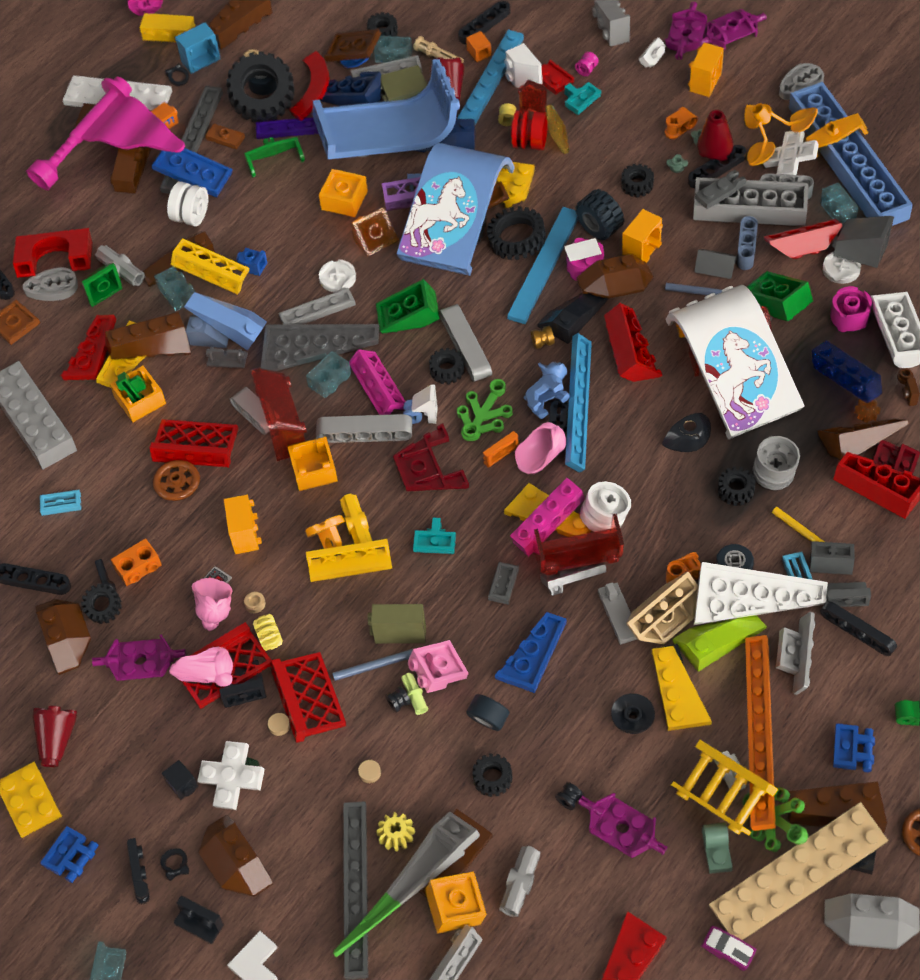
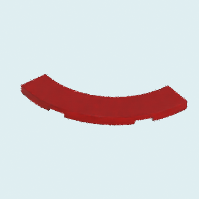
M317 51L303 59L304 65L311 72V81L304 96L289 109L291 114L300 121L312 112L313 100H322L329 84V71L326 62Z

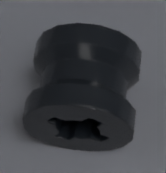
M398 686L392 693L388 692L385 694L387 702L395 713L400 711L402 706L411 704L402 686Z
M566 782L563 786L564 790L558 792L555 798L563 807L573 810L576 807V802L584 794L577 786Z

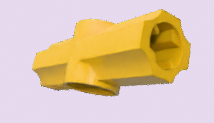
M351 493L344 495L340 499V504L345 515L344 519L349 535L351 534L354 544L372 541L368 530V522L365 513L361 510L357 496Z

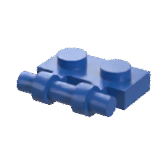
M836 724L833 768L856 770L857 762H861L863 764V771L871 772L872 764H874L872 750L873 746H875L873 729L866 728L863 735L858 734V726ZM858 744L864 746L863 753L857 752Z
M66 826L40 863L43 867L59 876L62 875L65 869L69 870L70 872L65 879L73 883L76 877H80L83 873V867L88 860L93 859L95 856L94 852L99 845L91 841L85 847L83 844L86 841V837ZM78 852L81 854V856L74 864L71 862V860Z

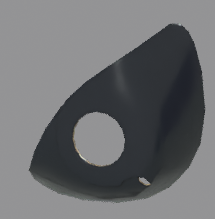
M694 413L682 418L668 431L662 445L679 452H693L701 449L710 437L711 422L709 418L703 413ZM687 421H693L696 424V429L687 431L683 425Z

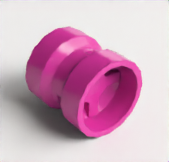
M585 52L575 65L576 71L582 76H589L593 68L599 63L598 57L592 52Z

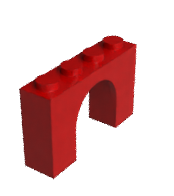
M89 228L16 236L13 266L17 278L35 276L38 260L43 255L54 251L68 252L72 271L91 269L93 242Z

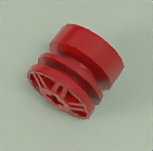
M521 110L515 111L511 124L513 148H519L521 140L522 149H525L528 141H530L532 150H544L548 128L547 112L535 111L532 119H530L528 111H524L523 118Z

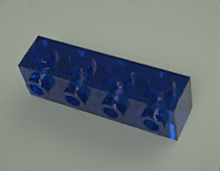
M827 340L812 349L813 367L855 396L869 403L882 394L881 375Z

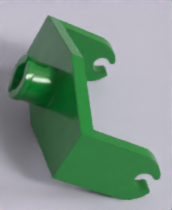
M269 137L270 142L266 138L263 140V146L245 153V160L252 178L256 177L251 162L254 160L271 157L296 147L301 162L305 161L297 137L274 142L273 137Z

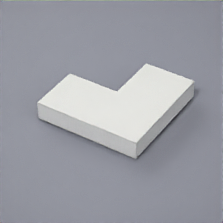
M259 931L228 964V967L242 980H278L263 965L268 957L277 949V945Z

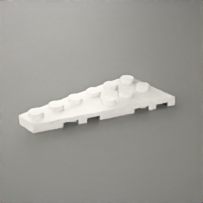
M702 562L694 625L824 605L826 603L828 582Z

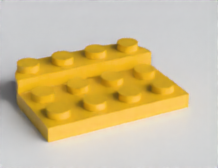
M513 162L515 167L513 174L509 173L508 169L502 168L500 170L496 183L502 181L510 198L502 202L505 203V208H510L513 204L526 200L535 165Z

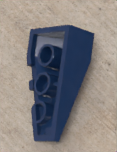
M366 71L360 73L358 77L352 78L350 75L346 76L342 81L330 80L326 93L320 101L338 106L377 103L381 99L380 71Z
M456 119L451 132L439 143L475 150V119ZM434 146L429 147V148H426V149L414 150V151L423 152V153H425V152H427V151L430 152L431 149H432Z

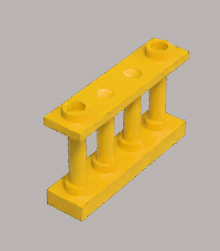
M699 740L695 746L702 751L699 762L683 787L674 781L671 785L678 789L676 794L685 800H688L689 797L730 823L728 828L738 835L742 831L749 836L751 831L742 825L761 795L764 796L765 793H768L774 797L778 789L702 740ZM714 759L719 762L717 765L719 768L699 798L690 791L707 764ZM730 770L736 773V780L716 809L709 805L708 801L725 774H729ZM749 781L754 784L753 792L734 821L726 816L725 813L743 784L746 785Z

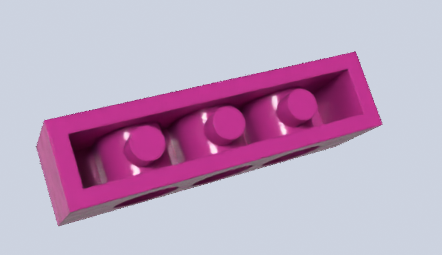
M566 478L510 535L513 543L529 557L585 500L582 490L570 479Z

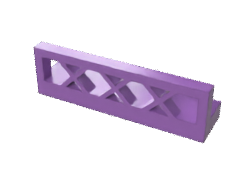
M421 177L382 183L386 211L412 207ZM412 184L416 187L413 192L405 190L407 185ZM394 187L398 190L395 195L388 196L387 188Z

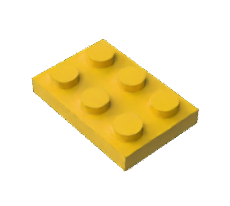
M35 762L0 779V795L21 838L62 817Z

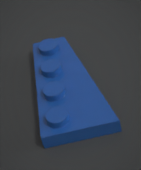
M546 612L531 630L528 638L522 641L514 655L510 656L504 667L495 674V679L535 693L567 623L566 618Z

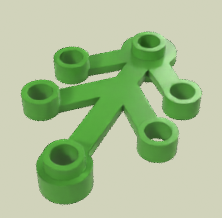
M495 379L490 383L491 393L482 408H480L476 392L469 391L466 394V402L471 405L476 418L471 422L468 407L462 405L457 408V416L462 419L464 424L461 430L464 440L472 442L478 440L483 433L489 431L500 433L503 431L504 423L500 419H495L492 423L481 425L483 421L499 416L510 418L513 414L510 405H503L501 408L490 411L496 399L506 391L503 380Z
M779 787L774 795V800L784 804L775 806V824L787 832V839L797 845L803 844L808 839L807 830L798 824H790L779 815L791 811L801 813L805 808V803L798 798H793L790 802H787L790 797L789 791ZM747 793L744 796L742 801L743 806L750 797V793ZM751 829L750 836L752 839L760 842L766 837L765 848L767 850L777 852L780 849L781 842L776 839L775 829L756 831Z

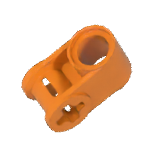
M681 107L666 118L667 128L664 132L665 136L669 139L678 138L694 128L698 122V117L685 107Z
M692 552L682 558L671 561L667 565L666 583L685 572H689L694 580L699 579L701 563L698 560V554Z

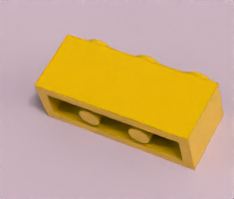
M144 13L140 31L143 40L176 42V36L196 26L193 16Z

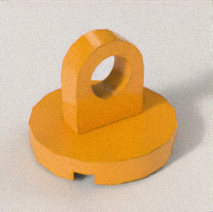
M337 515L326 519V521L308 527L305 530L307 538L318 535L324 549L342 546V541L336 527L345 522L343 516Z

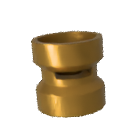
M550 326L544 327L542 331L537 329L531 331V339L535 349L542 348L545 343L548 346L555 344Z

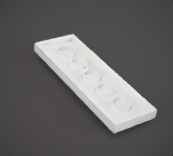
M73 76L63 98L64 105L82 107L84 103L97 104L106 94L101 86V82L104 79ZM128 82L132 88V92L129 95L138 99L150 111L163 102L168 104L172 93L171 86Z

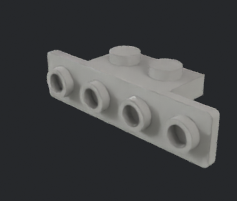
M809 612L800 618L798 632L785 627L779 630L776 668L794 675L793 694L795 695L806 690L810 684L809 670L812 664L811 649L814 644L812 637L815 628V613Z

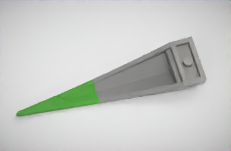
M451 812L439 820L432 827L411 860L382 898L334 950L335 957L339 956L426 886L430 880L436 878L465 854L464 850L480 837L477 829Z

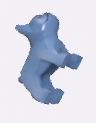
M539 362L538 365L542 370L543 376L527 390L523 397L528 402L532 412L540 419L549 414L546 409H543L544 402L557 398L564 403L570 398L568 392L563 391L564 387L562 384V380L567 374V368L560 362H551L549 365H543Z

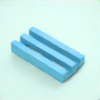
M80 490L40 495L41 515L81 510Z
M803 552L782 556V562L788 576L795 577L789 560H791L796 576L802 578L795 559L799 558L806 579L813 580Z

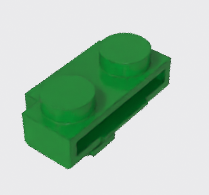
M125 372L117 376L116 385L121 391H126L127 397H129L132 404L144 398L141 391L146 389V385L141 376L136 375L130 378Z

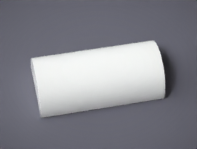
M908 292L872 295L871 307L894 364L899 368H911L919 365L920 321Z

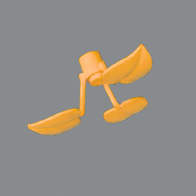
M768 104L746 105V126L749 129L759 127L764 139L763 142H758L749 149L747 154L749 165L756 166L766 162L775 151V144L768 142L762 126L770 122L771 116L787 126H791L793 132H802L812 125L818 109L806 108L799 110L791 115L790 122L774 114Z

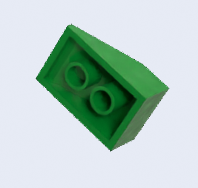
M768 271L747 286L756 298L760 308L772 317L784 321L793 319L795 315L813 302L810 286L807 281Z
M424 279L376 303L379 327L382 334L422 328L440 319L435 290Z

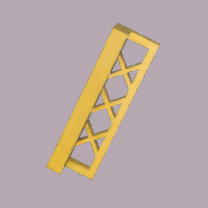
M183 238L174 249L171 259L172 266L237 295L241 291L243 280L250 269ZM183 246L191 249V251L185 252L181 249ZM198 255H205L208 259L203 260ZM221 262L225 266L219 267L215 263ZM232 270H239L242 274L239 276L233 273Z
M388 539L306 552L311 582L392 569Z

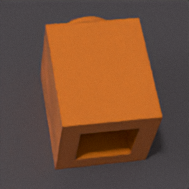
M482 31L466 37L467 51L476 63L492 56L491 43Z
M163 102L151 111L168 129L179 123L177 110L166 102Z

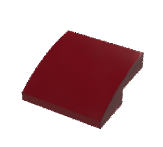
M882 440L877 443L872 460L875 464H887L892 466L891 469L903 473L906 470L912 472L913 475L920 452L904 444L898 447Z

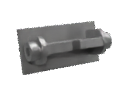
M211 347L206 350V356L208 357L207 366L244 368L248 352L242 351V349H227V351H224V349Z

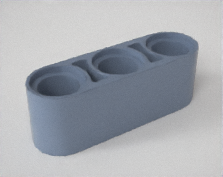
M751 216L744 217L740 224L737 266L742 270H749L754 265L758 222L756 218Z

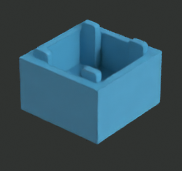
M202 23L175 37L181 62L191 74L221 59L215 33L206 23Z

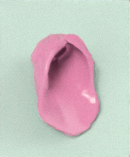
M550 422L543 423L533 430L515 450L518 469L526 474H536L542 471L564 450L567 440L564 431L559 426Z
M205 578L197 580L192 584L196 603V615L202 620L203 627L208 631H212L218 627L219 622L227 618L231 610L230 604L233 590L229 584L218 579Z
M217 646L208 648L197 655L180 658L172 664L169 672L181 681L215 682L217 685L225 687L233 681L231 675L233 662L229 652L225 648Z

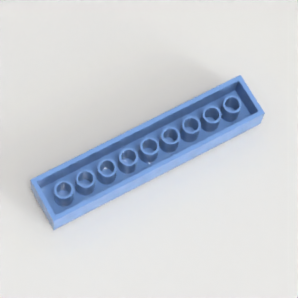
M823 82L790 94L789 109L793 114L806 108L818 109L814 122L805 130L808 136L831 121L847 117L845 111ZM858 129L836 143L818 148L866 217L894 216L892 226L910 219L913 204Z

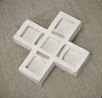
M803 131L785 132L783 145L775 147L773 155L763 165L765 168L778 166L777 174L797 175L799 162L816 159L819 144L816 140L803 142L805 135Z
M226 741L222 762L202 760L197 782L217 785L213 801L214 807L236 810L240 788L261 790L265 769L258 766L245 765L249 748L248 744Z

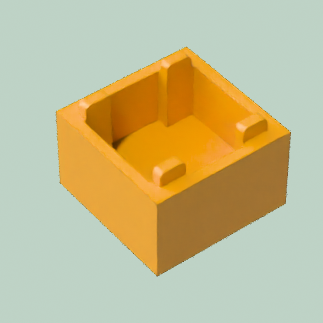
M703 43L702 47H698V54L695 60L689 64L691 68L690 81L688 83L690 92L710 97L722 74L724 48L708 43Z
M332 169L319 193L321 210L355 217L368 192L366 176Z
M642 209L623 232L622 256L633 254L647 263L654 250L662 245V218Z
M144 366L127 374L130 378L136 375L141 376L145 381L146 389L141 391L144 398L132 404L129 397H127L126 391H121L116 385V381L110 383L114 398L132 422L139 420L166 404L161 388Z
M326 437L287 446L299 491L338 482Z
M248 494L224 499L228 532L235 554L259 550L258 544H261L262 540L261 537L257 538L256 531L258 526L255 524V520L258 519V515L253 513L251 506H254L253 499L249 500Z
M474 872L429 881L425 893L437 934L462 929L465 925L471 927L481 925L487 914Z

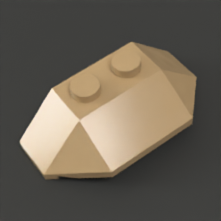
M689 572L683 573L663 585L632 611L626 624L639 641L664 645L694 619L698 584Z

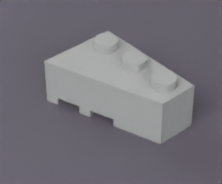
M594 0L592 13L594 17H597L599 29L602 28L603 38L608 41L609 46L630 42V15L624 14L625 9L624 7H619L620 2L618 0Z

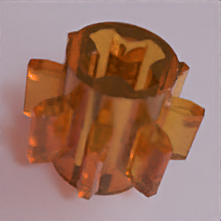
M867 397L863 400L859 399L854 413H859L858 420L861 419L868 423L872 420L876 421L881 407H876L877 400L874 401Z

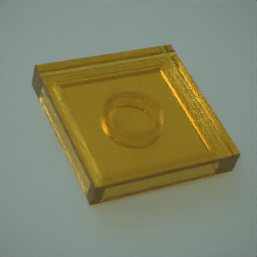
M550 104L545 106L549 133L562 153L566 154L570 151L566 126L553 105Z

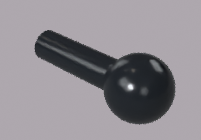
M96 560L95 565L102 586L107 584L116 591V585L108 578L103 560Z

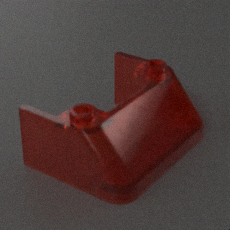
M262 368L252 369L251 374L256 394L260 400L270 431L277 461L290 458L287 446L305 442L304 433H307L304 421L300 422L289 390L292 387L290 378L282 372Z
M613 514L610 529L541 542L539 530L534 529L533 549L540 572L550 576L558 573V571L603 562L609 564L616 563L623 555L624 541L617 514Z

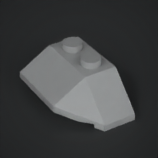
M851 893L825 900L824 924L831 928L848 945L898 949L919 933V908L897 897Z

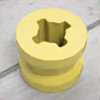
M506 103L500 106L498 117L500 124L511 126L514 113L517 110L513 104Z

